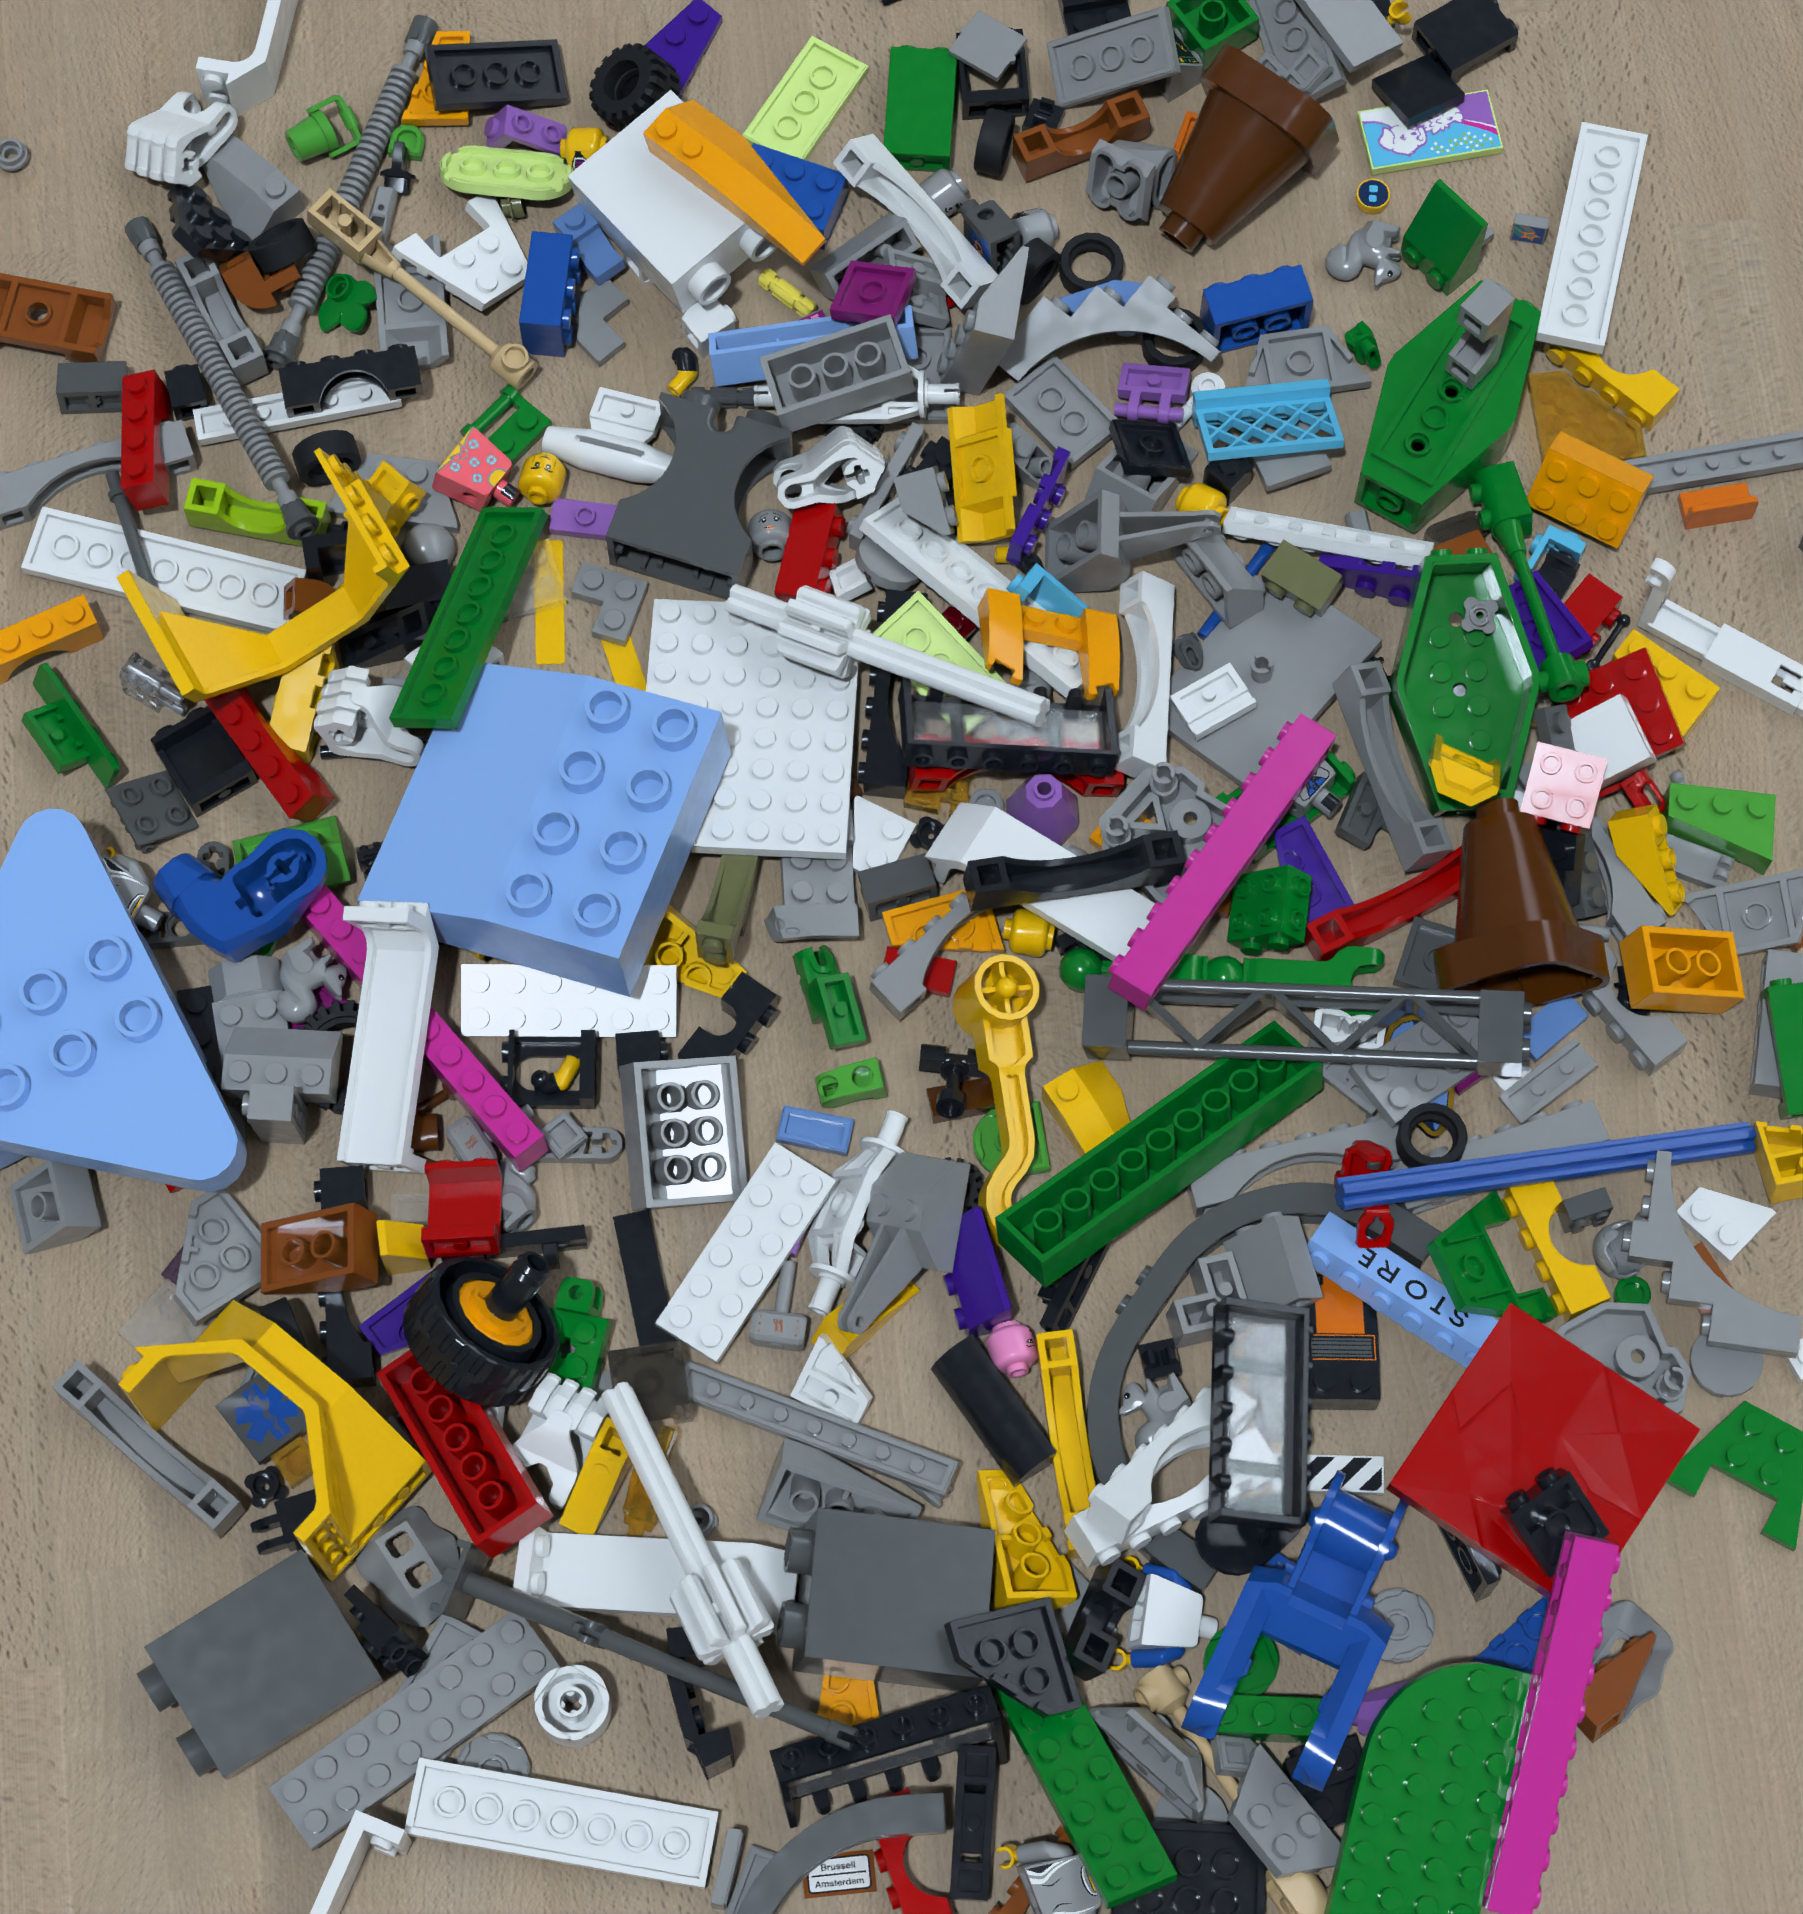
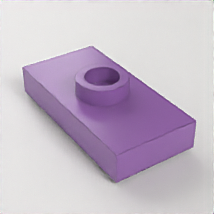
M558 498L553 501L549 533L606 540V534L617 505Z

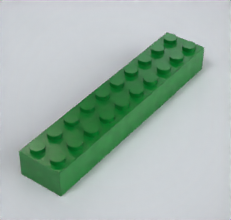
M1275 1020L1241 1043L1246 1045L1304 1047ZM1220 1058L995 1217L998 1243L1046 1288L1323 1089L1322 1062Z

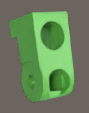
M876 1057L840 1066L815 1077L820 1104L823 1108H837L864 1099L873 1098L877 1100L888 1097L881 1067Z

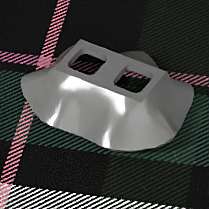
M411 1506L392 1515L357 1554L356 1561L361 1576L378 1589L382 1609L387 1615L414 1627H425L441 1615L429 1608L432 1602L441 1604L449 1585L441 1581L446 1566L453 1569L456 1568L459 1555L454 1536L435 1525L423 1509ZM405 1532L410 1537L414 1546L399 1558H394L388 1551L386 1542L397 1534ZM424 1562L432 1571L433 1578L421 1587L413 1588L405 1574L417 1564Z
M1626 1600L1611 1604L1608 1611L1603 1612L1600 1625L1603 1627V1638L1598 1649L1595 1648L1592 1659L1594 1669L1604 1659L1608 1657L1612 1660L1614 1659L1610 1655V1649L1617 1639H1623L1626 1642L1635 1637L1642 1639L1651 1631L1657 1638L1652 1655L1620 1724L1627 1721L1640 1705L1651 1700L1659 1693L1667 1662L1674 1650L1673 1641L1668 1633L1638 1605Z

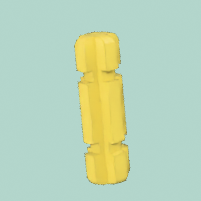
M766 268L759 275V286L766 291H773L771 295L791 310L797 309L796 313L799 316L803 317L816 311V302L808 296L802 297L803 293L784 278L778 279V274L772 269Z

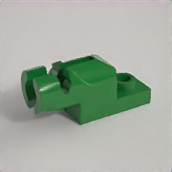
M822 945L819 947V951L815 953L812 947L795 953L792 957L796 973L800 975L799 984L805 996L812 1024L823 1023L829 1049L861 1045L867 1041L849 973L838 974L835 960L828 947Z

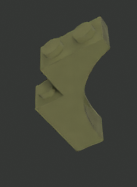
M722 854L709 903L704 915L698 920L695 931L698 957L703 958L706 963L712 965H724V962L734 963L739 936H744L761 856Z

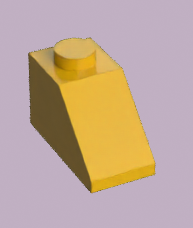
M391 1220L376 1221L380 1256L388 1276L431 1269L430 1258H427L421 1242V1228L424 1227V1224Z

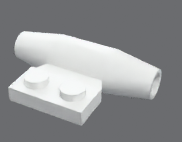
M603 387L599 388L589 414L591 429L548 426L542 441V452L553 454L559 460L579 469L630 482L654 484L664 474L673 455L647 444L656 437L661 424L659 401Z

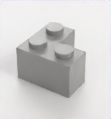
M1232 1251L1198 1258L1190 1271L1196 1295L1173 1300L1165 1315L1176 1348L1212 1340L1213 1306L1225 1297L1247 1300ZM1232 1318V1330H1234L1235 1335L1245 1333L1252 1321Z

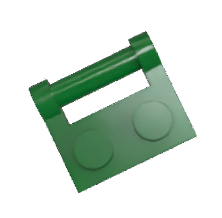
M507 384L500 391L501 396L472 424L467 423L460 430V433L464 437L472 426L483 433L511 405L516 411L488 440L506 455L514 466L544 436L547 427L552 426V421L524 399L514 387Z

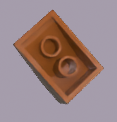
M353 1202L261 1223V1293L271 1295L336 1292L377 1285L378 1232L376 1221L378 1220V1214Z

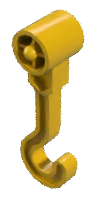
M1005 954L988 958L958 986L953 996L952 1011L958 1025L965 1033L974 1038L978 1069L988 1075L992 1083L1001 1141V1156L985 1179L979 1192L978 1207L981 1206L990 1238L1001 1248L1003 1247L998 1243L995 1217L1012 1206V1192L1017 1183L1026 1174L1034 1157L1035 1135L1025 1078V1066L1033 1057L1027 1014L1034 1009L1039 999V982L1032 968L1020 958Z

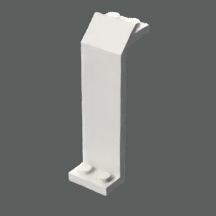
M267 0L256 48L249 58L239 62H230L198 57L196 72L205 102L211 105L216 101L229 104L236 109L237 117L274 96L298 0Z
M963 802L958 804L924 856L936 865L933 876L935 880L942 884L945 883L953 869L965 872L967 863L971 860L998 856L1025 860H1053L1076 857L1075 854L997 807ZM1131 888L1020 905L1114 961L1118 954L1125 956L1130 950L1127 944L1136 929L1139 927L1144 930L1150 921L1146 918L1155 903Z
M364 900L359 902V906H344L343 921L363 931L367 943V954L337 1161L349 1166L363 1165L364 1169L369 1171L424 1174L426 1159L413 1154L414 1149L411 1148L439 944L428 903Z
M539 1526L519 1540L513 1589L570 1611L677 1616L670 1602V1593L673 1589L681 1587L679 1581L686 1577L669 1539L549 1533ZM706 1541L718 1567L727 1559H738L741 1565L746 1566L774 1624L772 1634H777L782 1602L795 1601L796 1586L799 1579V1574L784 1572L785 1550L756 1543Z
M355 1810L310 1914H340L370 1844L374 1846V1850L392 1858L395 1857L396 1853L407 1856L412 1841L406 1831Z

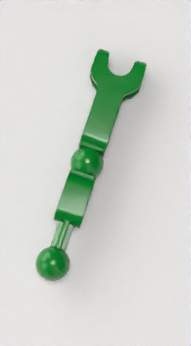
M1347 946L1338 951L1328 961L1243 958V963H1240L1236 958L1227 955L1215 957L1208 961V956L1185 954L1168 979L1352 986L1351 980L1357 975L1378 972L1385 963V955L1380 949L1359 946ZM1084 947L1072 949L1060 960L1059 976L1064 985L1069 989L1085 992L1086 974L1112 975L1108 970L1113 961L1101 960L1093 950ZM1344 1011L1351 1017L1362 1014L1373 1016L1377 1013L1368 1011Z

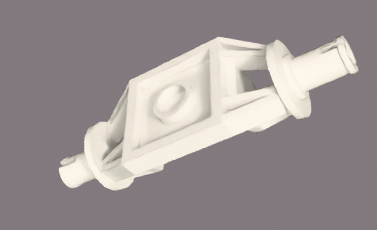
M908 365L913 382L918 383V387H915V392L818 424H890L918 415L920 418H926L927 408L930 405H960V383L929 384L925 370L918 371ZM755 385V408L774 406L769 387Z
M886 1111L885 1119L877 1138L862 1137L859 1146L863 1150L833 1171L831 1177L836 1180L837 1184L816 1214L807 1235L813 1261L808 1270L819 1279L808 1309L818 1315L826 1316L831 1312L840 1288L852 1289L856 1275L867 1254L854 1243V1239L864 1226V1214L870 1202L872 1184L902 1152H905L897 1145L908 1122V1118L899 1112ZM829 1251L832 1252V1266H830Z

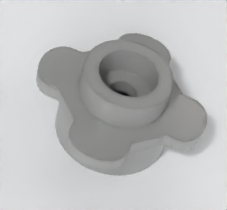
M1475 597L1465 599L1463 603L1465 608L1464 619L1461 621L1462 628L1468 632L1477 629L1482 630L1486 634L1492 633L1496 628L1494 614L1498 610L1497 602L1493 599L1478 601ZM1478 612L1483 614L1481 619H1478L1476 616Z

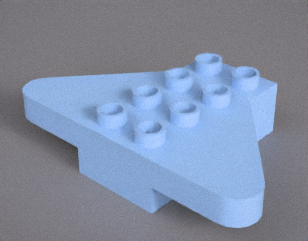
M49 808L36 812L24 821L0 869V1169L25 1156H31L196 1191L215 1192L227 1188L239 1178L245 1168L247 1150L244 1139L205 1064L207 1059L148 942L138 930L94 840L76 816L63 809Z

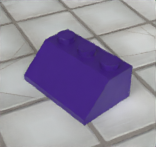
M981 1206L972 1208L962 1214L953 1271L943 1275L948 1296L955 1295L958 1308L953 1309L958 1329H965L967 1337L973 1334L975 1338L992 1333V1328L997 1324L1011 1321L1012 1314L1010 1300Z

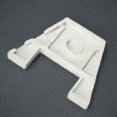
M479 194L467 202L465 211L484 230L483 232L442 257H438L417 233L395 245L391 253L400 262L405 259L416 266V272L425 277L431 275L444 283V289L482 312L524 285L527 260L495 196Z

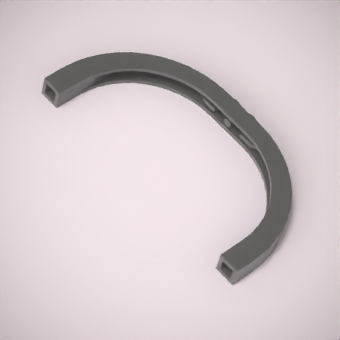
M1296 1182L1252 1190L1208 1210L1189 1224L1170 1243L1152 1268L1148 1265L1145 1266L1135 1282L1139 1285L1138 1289L1132 1297L1126 1294L1115 1311L1119 1316L1103 1343L1090 1383L1086 1412V1432L1096 1485L1099 1483L1105 1485L1110 1480L1114 1470L1121 1463L1128 1464L1121 1442L1118 1412L1119 1395L1124 1375L1138 1345H1140L1179 1286L1189 1275L1197 1259L1208 1256L1222 1246L1223 1242L1236 1236V1230L1249 1225H1257L1262 1222V1216L1272 1212L1281 1211L1283 1215L1299 1216L1301 1224L1320 1225L1330 1211L1357 1228L1358 1219L1364 1213L1362 1208L1342 1211L1341 1206H1337L1335 1200V1193L1337 1191L1334 1188V1184ZM1388 1204L1390 1215L1394 1221L1390 1245L1386 1248L1418 1269H1421L1430 1255L1426 1245L1442 1232L1397 1204ZM1374 1217L1373 1222L1368 1225L1365 1231L1366 1235L1372 1239L1380 1236L1384 1229V1225L1379 1220V1217ZM1178 1529L1167 1536L1159 1533L1151 1537L1152 1540L1138 1550L1151 1564L1177 1570L1180 1576L1192 1586L1193 1591L1201 1595L1218 1572L1212 1569L1200 1557L1195 1541Z
M944 1793L908 1794L876 1798L851 1805L815 1822L791 1839L768 1862L744 1897L737 1914H776L792 1890L811 1871L826 1860L857 1845L892 1837L947 1834Z

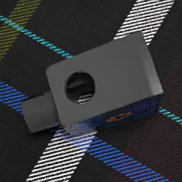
M970 199L963 203L959 210L964 220V237L999 275L1020 249V229L994 200H989L979 205L975 199Z

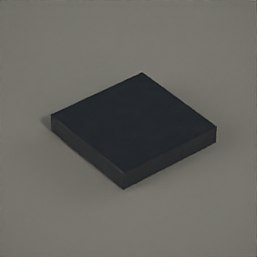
M1429 54L1372 79V89L1407 127L1461 104L1465 100V93Z
M1112 419L1109 431L1124 474L1189 478L1192 468L1175 423L1163 424L1159 422Z

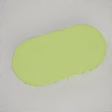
M470 145L458 148V153L452 155L450 151L440 160V178L447 187L458 192L528 200H551L565 195L572 188L567 176L573 172V167L564 164L563 158L551 153Z

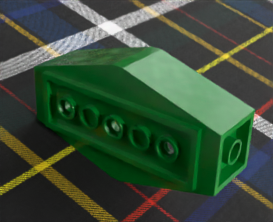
M1482 280L1398 350L1387 365L1354 502L1413 534L1465 491L1469 484H1473V479L1479 470L1495 465L1502 458L1508 448L1541 316V311L1537 310L1532 303L1515 298L1498 363L1472 390L1468 389L1445 370L1448 354L1466 330L1456 322L1460 305L1483 282ZM1453 388L1457 391L1458 395L1453 398L1448 397L1445 394V390ZM1414 442H1420L1423 444L1424 449L1422 451H1415L1411 445Z
M1487 548L1466 549V554L1452 555L1451 549H1437L1430 551L1431 555L1425 556L1416 569L1389 682L1392 690L1389 694V701L1428 811L1434 817L1475 816V806L1478 804L1468 806L1437 792L1431 767L1428 765L1433 739L1436 734L1443 736L1445 744L1487 763L1494 759L1500 761V788L1497 795L1484 801L1496 798H1513L1540 686L1539 670L1497 553H1487ZM1468 597H1475L1478 601L1493 599L1498 604V610L1494 614L1496 628L1490 634L1477 629L1468 632L1461 625L1457 627L1452 626L1449 622V617L1452 614H1458L1462 620L1464 619L1465 608L1463 603ZM1478 612L1476 616L1478 619H1481L1483 614ZM1461 683L1465 686L1466 692L1463 696H1456L1454 694L1453 686L1455 684Z

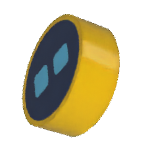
M1367 179L1358 186L1356 204L1363 212L1378 214L1387 208L1390 190L1383 181Z

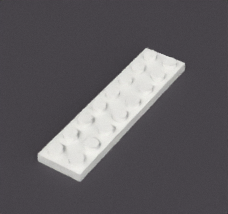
M1586 122L1581 123L1535 341L1603 354L1648 135Z
M898 497L863 519L859 530L888 552L901 565H904L924 584L942 596L951 606L975 623L978 628H980L977 607L987 587L1009 592L1006 589L1011 582L1008 578L966 544L958 543L955 535L944 536L902 512ZM1029 596L1021 603L1022 606L1046 610ZM1023 640V663L1031 671L1035 672L1065 698H1067L1068 692L1071 689L1078 688L1083 690L1078 651Z
M42 506L21 566L23 573L127 598L116 577L127 570L136 575L137 573L122 526ZM137 529L155 587L176 599L182 611L271 633L289 621L283 620L284 586L295 577L308 578L305 569Z
M419 1757L404 1830L408 1836L705 1889L718 1812Z

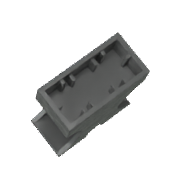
M696 390L684 391L681 398L661 392L659 404L662 429L667 433L675 447L674 454L664 474L653 485L636 495L619 500L606 534L609 563L616 567L727 600L730 597V589L734 584L747 587L754 569L752 539L747 535L739 522L738 513L749 491L759 481L772 474L773 468L780 461L793 457L792 431L781 427L778 416L767 411L754 409L749 410L746 417L737 416L734 426L729 431L719 432L717 416L721 405L715 398Z

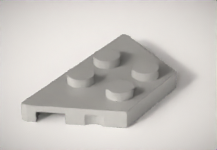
M1325 325L1261 334L1244 387L1328 379L1331 387L1330 393L1369 388L1371 377L1367 372L1363 373L1353 361L1354 356L1345 346L1338 342L1337 336L1330 327Z
M369 453L357 470L363 480H369L384 460L394 466L411 482L426 491L419 507L411 513L403 527L413 528L422 523H433L443 526L450 533L458 534L459 527L449 497L432 488L436 471L439 469L437 462ZM337 493L328 504L330 516L346 519L343 514L347 509Z
M1803 869L1685 893V902L1694 911L1707 930L1733 932L1737 956L1801 943L1803 936Z
M1259 1744L1248 1756L1250 1762L1245 1775L1240 1779L1237 1788V1799L1232 1803L1227 1819L1276 1879L1291 1877L1300 1872L1309 1874L1319 1872L1321 1869L1335 1867L1340 1841L1261 1744Z

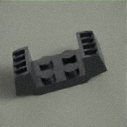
M683 1627L666 1629L670 1655L699 1667L707 1666L696 1657ZM666 1674L686 1749L688 1752L696 1755L706 1780L733 1768L734 1752L729 1727L706 1733L699 1705L691 1707L690 1700L696 1698L694 1686Z

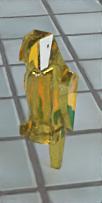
M662 1425L657 1440L670 1465L678 1433L675 1429ZM635 1468L632 1470L626 1500L622 1507L624 1523L630 1525L627 1537H642L645 1530L652 1532L659 1519Z

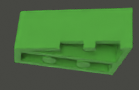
M1670 782L1663 795L1666 807L1661 812L1666 818L1667 834L1735 858L1736 861L1753 867V871L1761 875L1765 874L1773 861L1775 794Z

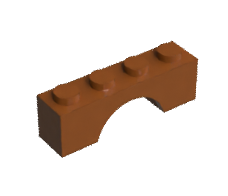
M1136 89L1106 100L1094 115L1074 126L1053 129L1045 124H1041L1014 134L1012 155L1025 182L1089 159L1099 139L1112 144L1118 139L1135 142L1148 137L1150 115Z

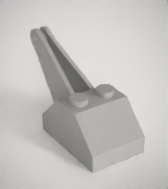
M1102 489L1048 524L1045 535V570L1072 593L1110 590L1128 579L1131 560L1193 540L1218 535L1221 532L1219 524L1221 514L1215 510L1128 512L1120 494Z
M902 1152L872 1184L866 1222L874 1240L850 1294L838 1314L837 1323L841 1331L862 1334L922 1268L952 1273L971 1164Z

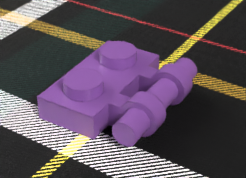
M1123 363L1117 389L1118 398L1129 399V403H1115L1114 415L1127 417V420L1139 421V418L1158 420L1159 423L1169 424L1170 421L1183 422L1184 408H1173L1171 406L1172 403L1186 404L1191 379L1190 368ZM1142 400L1160 402L1159 406L1141 405Z

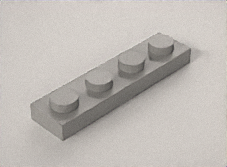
M912 422L907 433L902 431L894 445L896 452L891 460H885V469L880 476L874 492L864 496L862 512L859 516L853 515L848 524L846 533L849 534V548L857 551L860 542L867 536L859 530L863 519L892 501L897 492L893 478L903 475L905 470L913 464L925 442L924 427Z

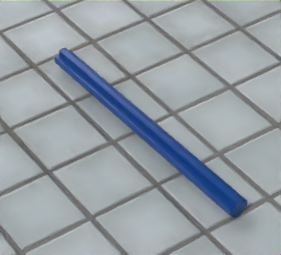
M1740 1122L1340 1177L1335 1180L1337 1191L1335 1193V1200L1337 1206H1341L1342 1211L1646 1169L1648 1159L1655 1160L1657 1150L1672 1152L1671 1165L1753 1154L1756 1151L1754 1143L1756 1132L1753 1126H1749L1748 1122Z

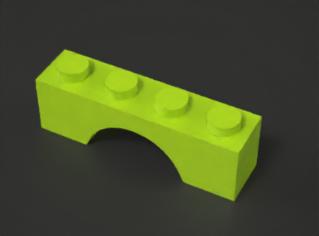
M198 478L191 479L183 508L189 526L303 547L302 540L290 539L286 534V524L284 523L283 513L278 503L262 502L245 497L232 490L225 483ZM301 498L310 513L315 514L319 520V526L314 535L326 534L327 527L331 523L327 502Z

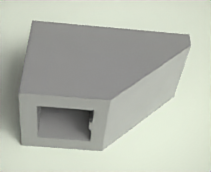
M1007 423V428L1012 429L1016 481L1038 490L1044 473L1050 475L1053 457L1018 423Z
M936 465L893 478L902 512L944 536L955 533L954 526L958 525L959 522L954 505L948 506L945 492L949 491V484L944 471L939 472Z

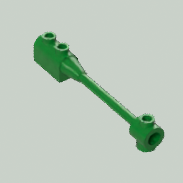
M1514 461L1487 466L1479 470L1473 479L1474 483L1468 485L1469 496L1473 505L1479 503L1482 505L1483 510L1478 511V521L1481 530L1490 529L1492 536L1498 540L1510 560L1513 561L1547 656L1540 664V686L1538 692L1548 691L1550 699L1554 702L1573 700L1582 693L1584 687L1590 685L1589 672L1583 658L1574 660L1571 654L1560 653L1526 558L1524 536L1532 535L1533 513Z

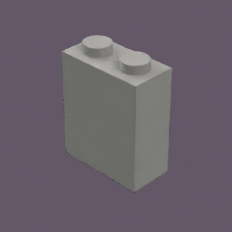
M1281 1211L1266 1214L1261 1217V1223L1242 1227L1235 1231L1236 1236L1223 1242L1225 1251L1233 1252L1247 1300L1305 1308L1323 1298L1299 1216L1283 1215ZM1252 1321L1250 1325L1273 1323Z

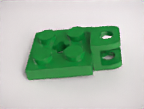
M570 1276L565 1277L559 1286L554 1304L556 1309H549L557 1323L560 1346L567 1340H570V1344L575 1347L574 1353H568L566 1358H561L562 1353L559 1351L555 1362L547 1373L559 1376L561 1378L560 1385L566 1379H570L580 1385L579 1390L587 1387L595 1391L612 1322L609 1319L599 1318L604 1300L602 1289L595 1287L594 1283L590 1280Z

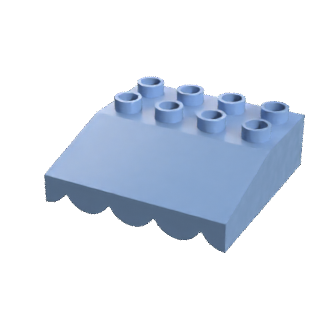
M485 663L457 728H433L357 899L358 905L360 901L364 900L428 903L438 942L631 997L731 755L722 713L588 675Z

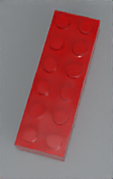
M408 1350L376 1373L478 1549L493 1559L553 1517L549 1507L489 1406H482L464 1400L442 1387L421 1367L411 1350Z

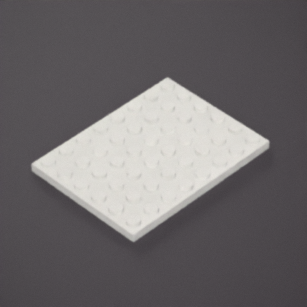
M654 599L646 691L720 711L731 751L727 765L690 853L846 860L859 664L858 666L853 664L851 674L841 679L779 655L777 643L782 635L777 634V630L725 611V602Z

